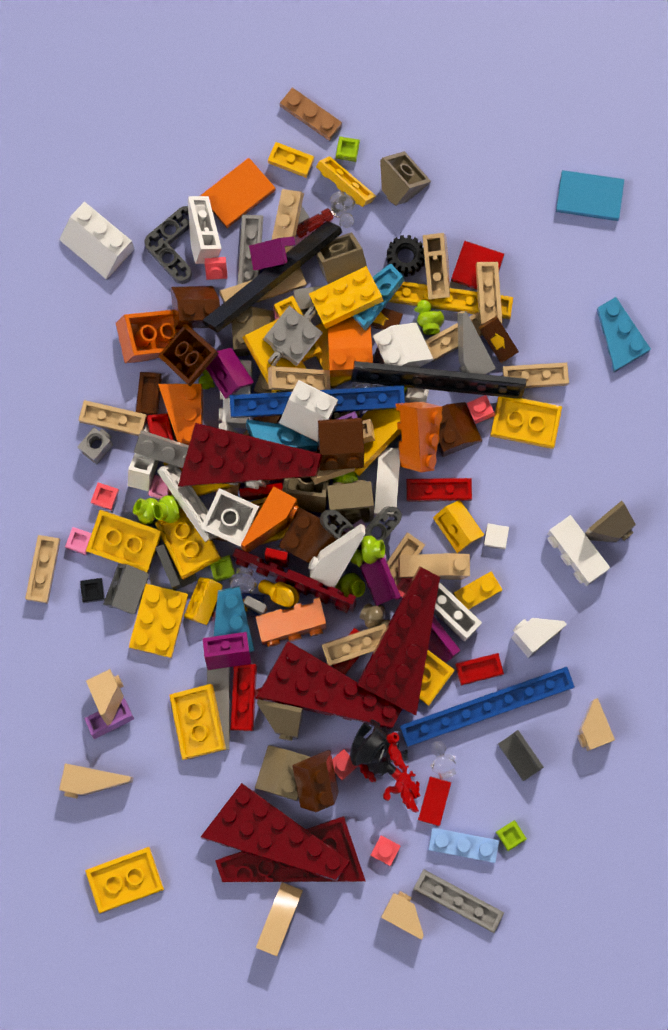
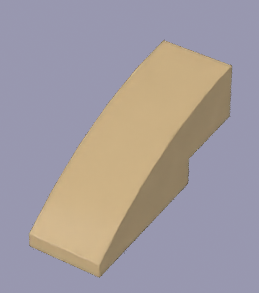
M283 882L281 883L256 945L257 949L278 956L303 890Z

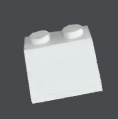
M417 323L393 325L373 335L385 364L419 368L434 360Z
M298 380L279 424L318 442V421L330 420L338 404V399Z
M219 488L201 529L241 547L243 539L261 508Z
M531 618L527 622L524 619L513 629L514 634L511 638L529 658L562 631L567 624L565 621Z

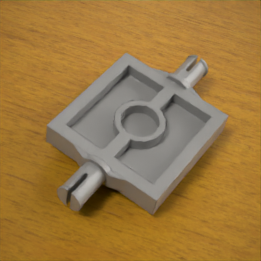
M290 306L285 310L262 339L274 350L273 355L268 359L269 364L276 358L271 364L276 366L281 357L289 360L295 366L300 363L323 333L311 322L312 318L317 314L316 309L309 315L314 309L310 307L304 316Z

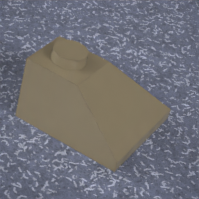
M405 151L382 157L380 160L382 191L395 206L406 203L431 183V180Z
M311 477L284 479L282 491L296 498L298 507L305 511L323 513L327 506V486H329L330 480L314 484Z
M621 500L589 527L585 535L589 540L617 542L620 539L625 541L634 533L632 529L636 524L626 505Z
M258 699V707L274 732L280 735L279 739L292 741L293 738H298L303 716L302 708Z

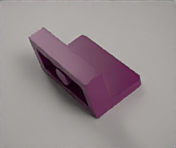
M282 237L249 245L253 270L286 264L285 248L296 245L295 238Z
M232 348L217 351L219 354L206 368L225 399L230 398V395H234L239 389L254 383Z
M384 557L378 558L373 564L362 563L360 569L375 605L378 606L391 599L398 600L401 598Z
M433 616L428 650L447 663L459 654L461 650Z
M247 632L202 638L204 658L208 670L251 664Z

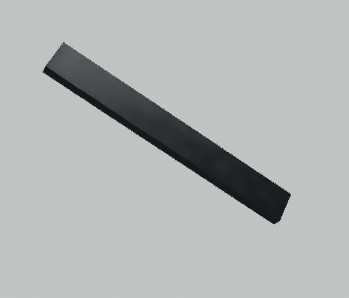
M329 221L323 223L286 253V264L269 267L205 317L203 319L204 325L217 333L220 332L343 233L341 227Z
M354 361L351 382L522 399L526 387L525 378Z

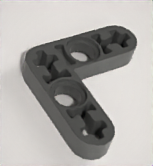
M188 206L179 208L150 232L144 241L147 251L179 284L188 283L191 280L192 273L189 265L170 244L190 228L189 220L183 219L182 216L184 213L186 215L189 214ZM169 225L176 227V232L172 235L164 232L165 228ZM158 240V246H151L150 241L156 242ZM165 254H172L174 260L171 263L163 262L162 258ZM176 265H178V268L181 271H185V277H183L182 275L178 277L179 274L177 269L175 268Z
M392 506L384 507L365 528L364 536H372V529L378 526L382 533L377 540L384 541L400 523L402 518L400 510ZM325 510L320 516L321 525L336 540L342 537L341 534L344 529L349 528L352 530L355 528L336 510ZM388 512H394V520H388L384 525L379 523V521L385 522L388 519ZM327 516H335L333 520L341 526L337 528L334 524H327L329 521Z

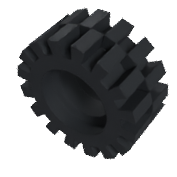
M401 235L400 239L394 238L393 243L390 242L389 248H387V264H392L400 273L404 274V277H408V274H411V276L415 275V271L419 272L424 264L425 257L422 242L418 243V238L416 237L411 239V235H407V238H404V235ZM402 249L411 250L414 254L413 260L408 263L401 262L397 256L399 251Z

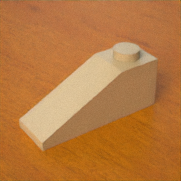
M444 233L422 235L428 299L450 297L447 237Z
M442 553L398 556L399 578H413L419 566L438 575L440 579L462 580L470 576V554Z
M65 763L59 790L65 792L64 796L77 799L78 794L88 795L132 783L133 777Z

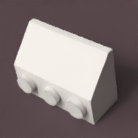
M85 201L70 216L59 239L106 280L135 250L132 240Z

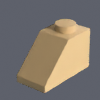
M109 669L86 680L98 711L106 725L112 723L124 697L120 689L124 685L119 675L114 676Z
M598 698L590 702L579 729L580 735H578V740L581 747H586L587 751L615 740Z
M401 891L398 895L393 893L381 918L422 940L424 935L415 905L410 902L412 897Z

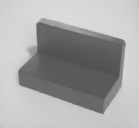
M164 544L155 547L173 590L180 589L198 580L196 574L183 580Z
M118 564L103 605L134 614L149 574L128 564Z
M519 730L498 743V746L522 781H525L544 768Z

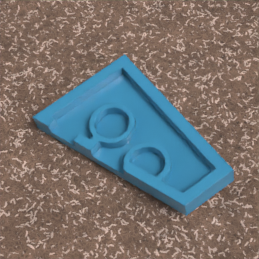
M389 264L372 277L384 302L352 316L365 331L405 281L402 274L392 264Z
M617 297L597 308L602 331L607 342L608 353L611 357L613 372L650 352L651 348Z
M249 419L246 421V428L251 437L311 452L317 451L318 442L281 424Z
M240 586L219 590L213 637L247 632L249 652L254 651Z

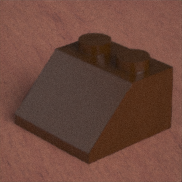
M171 287L175 329H181L185 324L191 328H208L204 325L203 319L220 306V300L214 287Z
M466 402L442 406V421L440 423L439 443L437 445L442 457L482 442Z
M362 418L318 421L317 453L323 455L320 471L364 468Z
M330 750L292 765L300 808L319 812L335 804L339 791Z

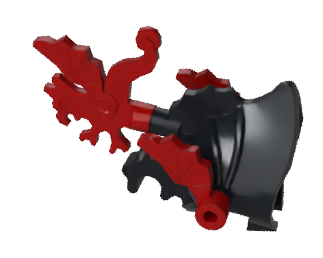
M372 719L370 722L374 725L373 732L365 739L364 736L372 727L363 723L350 749L352 764L354 766L359 765L360 772L364 774L365 779H369L371 782H376L375 774L382 776L389 773L396 780V784L385 789L383 798L389 801L391 798L390 793H401V798L407 809H411L415 813L419 810L414 799L421 796L419 793L420 783L416 781L415 784V781L411 780V777L416 776V774H413V771L407 774L409 766H406L404 761L408 760V750L400 752L398 749L400 745L397 743L399 735L396 732L391 733L385 726L381 728V723Z

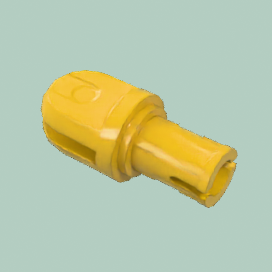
M264 579L258 585L260 593L269 595L274 603L281 606L291 607L299 601L297 589L286 583L277 582L274 584Z

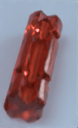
M326 208L321 211L320 215L316 214L304 221L303 225L299 224L296 235L302 238L307 235L306 232L314 231L323 222L331 221L334 218L331 210Z

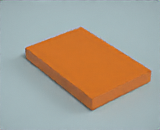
M247 158L200 196H209L212 212L226 228H229L242 217V214L248 213L276 191V188L253 161Z

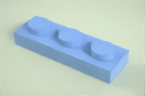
M432 828L428 850L495 863L499 840Z

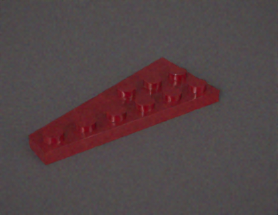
M195 423L178 487L317 477L323 455Z
M238 548L233 553L236 564L243 568L253 567L256 569L255 573L266 578L268 575L275 577V582L290 584L303 595L307 596L310 593L315 595L314 597L316 598L320 597L321 603L326 605L328 602L335 604V609L347 614L348 611L354 612L357 603L356 596L349 594L347 598L337 588L328 586L325 589L323 587L324 584L290 569L286 573L279 565L272 562L266 564L260 557Z
M421 566L417 569L357 682L359 687L414 715H417L440 582L438 575Z
M289 641L283 647L255 698L287 704L328 716H339L350 721L356 720L372 726L374 725L370 720L373 719L381 723V728L385 726L389 730L393 728L402 711L400 707L359 687L355 680Z
M243 783L240 784L201 835L203 840L241 850L244 853L279 862L333 881H337L350 864L349 860Z
M344 816L306 829L350 861V864L337 881L244 853L243 851L215 860L222 882L366 881Z

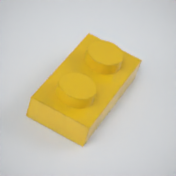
M275 142L268 158L269 164L307 178L314 162V156Z
M492 571L455 591L453 595L470 610L498 594L503 589Z

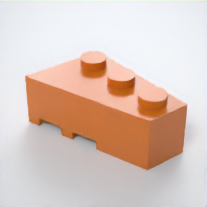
M158 384L177 442L189 445L195 423L203 424L202 384H192L191 387L188 384Z
M425 402L397 403L396 410L400 411V422L397 423V429L401 430L402 441H399L400 467L418 472L434 471L437 461L436 452L439 443L440 423L442 421V406Z
M320 597L313 599V603L305 605L299 603L294 605L293 608L279 609L256 616L262 645L267 644V647L279 645L281 640L288 639L289 642L302 639L301 635L310 634L312 637L323 634V630L327 628Z

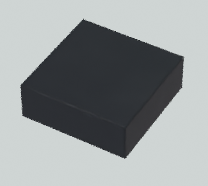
M102 578L80 581L83 603L105 600Z

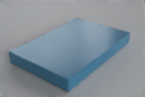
M562 170L556 212L619 221L625 179Z

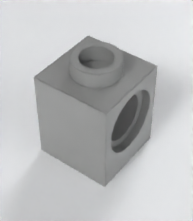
M94 427L78 445V449L97 465L113 446L110 440L111 436L105 430L101 429L98 431ZM94 441H102V445L99 448L94 449L91 447Z

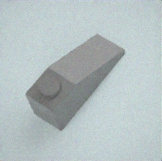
M466 311L458 312L460 372L487 374L496 368Z

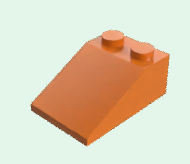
M173 310L124 314L116 322L125 363L143 362L159 358L158 355L180 331V329H175Z
M350 317L328 328L330 377L351 376L354 361L373 363L371 325L365 331L353 317Z
M273 486L241 543L243 551L251 552L285 529L290 521L292 522L299 509L297 499Z

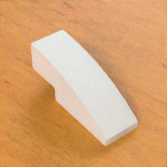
M387 447L378 456L375 516L384 507L392 506L397 508L400 468L399 448ZM394 512L387 513L389 517H393Z

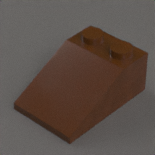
M185 324L158 357L191 387L219 353L201 335Z
M299 507L278 547L310 563L313 557L317 558L319 552L336 541V539L321 525L320 518Z

